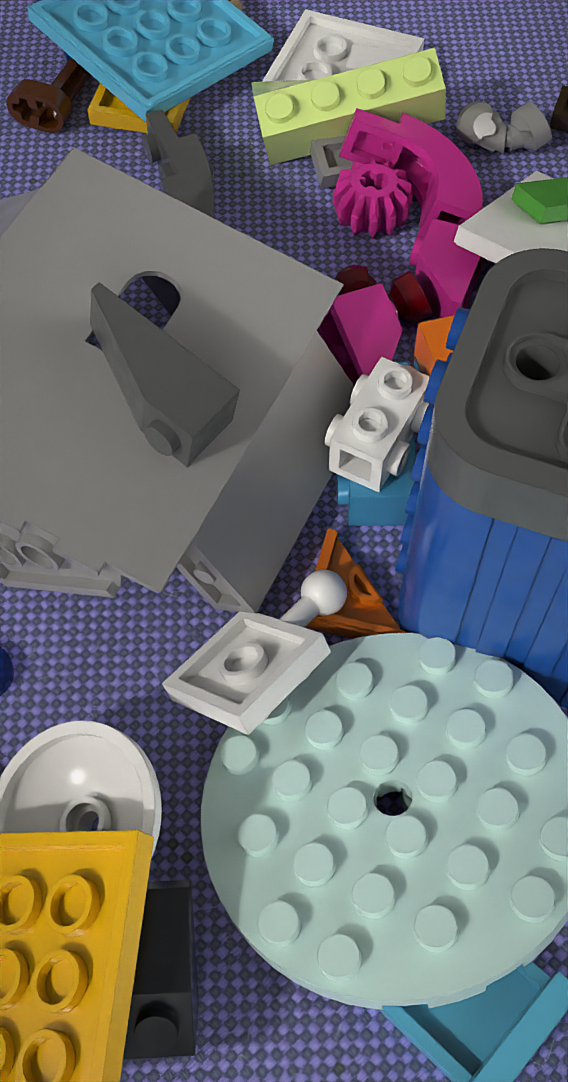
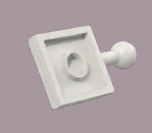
M323 569L312 572L303 581L301 599L280 619L260 613H237L162 683L171 700L249 735L331 653L324 635L305 627L317 615H332L343 607L347 598V587L344 580L331 570Z

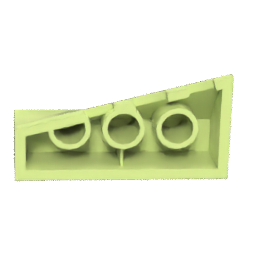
M435 48L320 79L252 82L253 98L270 165L311 155L310 147L312 140L345 136L356 108L397 123L402 112L426 124L444 120L446 114V87Z

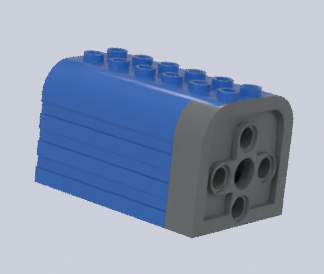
M539 248L511 254L497 262L487 272L481 282L471 309L458 307L446 342V349L453 350V353H449L446 362L437 359L432 369L424 396V402H428L429 405L425 411L417 438V443H420L421 446L411 474V480L415 482L405 509V513L409 515L401 535L400 544H403L395 568V572L403 574L397 616L400 629L406 633L421 634L428 639L440 637L449 640L453 645L476 649L475 652L508 661L536 681L555 702L559 703V706L568 709V251Z

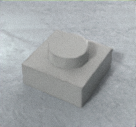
M345 136L311 141L310 154L320 188L336 186L340 171L351 169L353 161L339 157Z

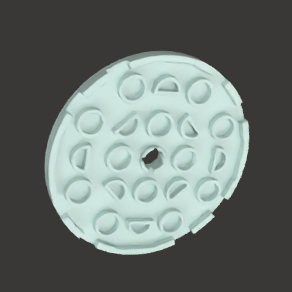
M385 633L363 636L329 646L331 653L310 673L307 679L301 682L270 713L265 721L259 724L249 735L228 726L217 746L205 780L201 803L203 853L213 886L237 930L255 952L284 976L321 996L349 1005L384 1010V1005L409 1006L428 1004L429 1008L459 1002L487 991V985L511 973L521 964L525 967L532 962L552 942L568 920V718L555 700L521 669L504 659L475 652L476 649L453 645L447 639L440 637L428 639L417 633ZM404 789L412 799L410 807L400 815H385L376 808L377 796L382 797L392 791L401 792Z

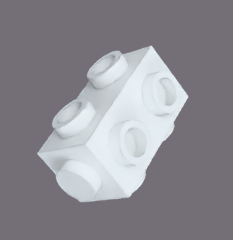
M384 357L380 358L370 376L362 374L352 391L350 408L345 416L337 414L327 430L325 445L330 447L329 471L377 492H380L390 473L398 476L403 470L411 451V444H408L414 432L419 433L425 411L429 405L428 402H424V396L430 376L420 373L409 365H401Z

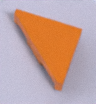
M328 528L315 571L326 569L337 573L346 584L347 598L339 611L328 616L317 615L306 627L351 639L385 633H406L398 627L383 605V598L359 564L356 565L338 538V532L335 529Z

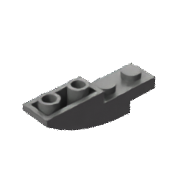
M162 109L145 114L148 134L142 136L143 146L149 162H157L162 192L216 219L210 165L197 134L193 133L178 138Z

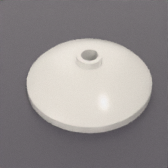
M94 721L62 723L41 732L26 743L3 771L0 777V833L92 831V824L99 816V824L96 831L140 830L153 836V856L161 826L162 807L159 783L153 766L145 752L123 732Z

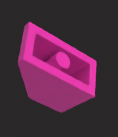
M433 218L425 237L419 235L416 237L409 263L416 266L415 278L429 302L435 319L455 315L458 307L467 308L482 270L484 258L456 245L454 239L459 225Z
M382 283L338 295L317 329V332L325 341L329 350L354 386L362 374L370 376L381 357L393 360L403 331L398 320L397 309L393 302L389 300Z

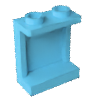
M530 962L525 967L521 964L511 973L487 985V991L459 1002L429 1008L428 1004L409 1006L384 1005V1010H378L452 1082H513L567 1012L568 979L559 971L550 978L536 964Z

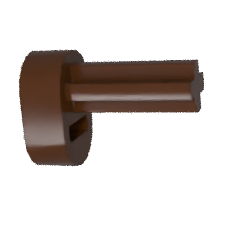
M69 59L51 85L24 79L16 85L7 97L6 106L8 111L18 123L26 127L49 133L58 132L72 114V100L91 74L74 59Z

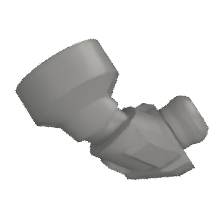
M475 101L467 104L457 118L456 127L459 137L467 144L476 143L489 151L497 150L504 153V147L509 148V152L520 148L536 151L552 140L551 130L544 115L531 101L526 102L512 112L510 124L507 126L502 122L499 113L492 109L491 104Z

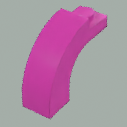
M356 108L342 142L339 157L353 162L358 161L364 165L369 164L373 157L376 164L383 165L388 161H392L394 170H406V178L412 184L411 190L419 203L421 211L419 236L425 237L433 218L461 225L482 210L483 194L479 178L466 156L446 136L425 122L403 112L397 123Z

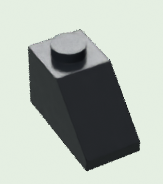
M191 880L148 882L123 1059L195 1056L199 994Z

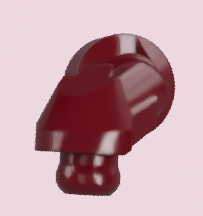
M351 265L343 268L334 279L344 284L338 295L377 284L376 280L368 273L367 267L361 265ZM410 270L392 280L390 292L387 295L397 309L398 320L403 319L417 324L433 315L422 288Z

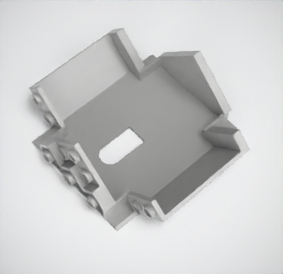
M75 147L70 150L40 189L1 199L0 582L8 587L114 598L126 577L152 591L162 592L177 568L214 609L257 614L333 473L329 471L330 447L325 445L327 430L333 418L337 414L345 416L351 406L350 398L354 385L317 332L318 327L344 284ZM141 277L171 316L163 331L240 389L232 422L188 467L172 455H162L149 444L132 414L103 351L88 343L94 334L90 325L91 289L99 282L120 297L130 283Z

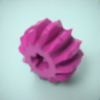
M373 157L369 164L364 165L354 161L351 169L341 170L336 188L333 191V206H335L340 226H350L353 235H357L362 231L369 232L372 239L379 231L392 235L396 226H404L413 198L412 184L406 178V170H394L392 161H388L383 165L376 164Z

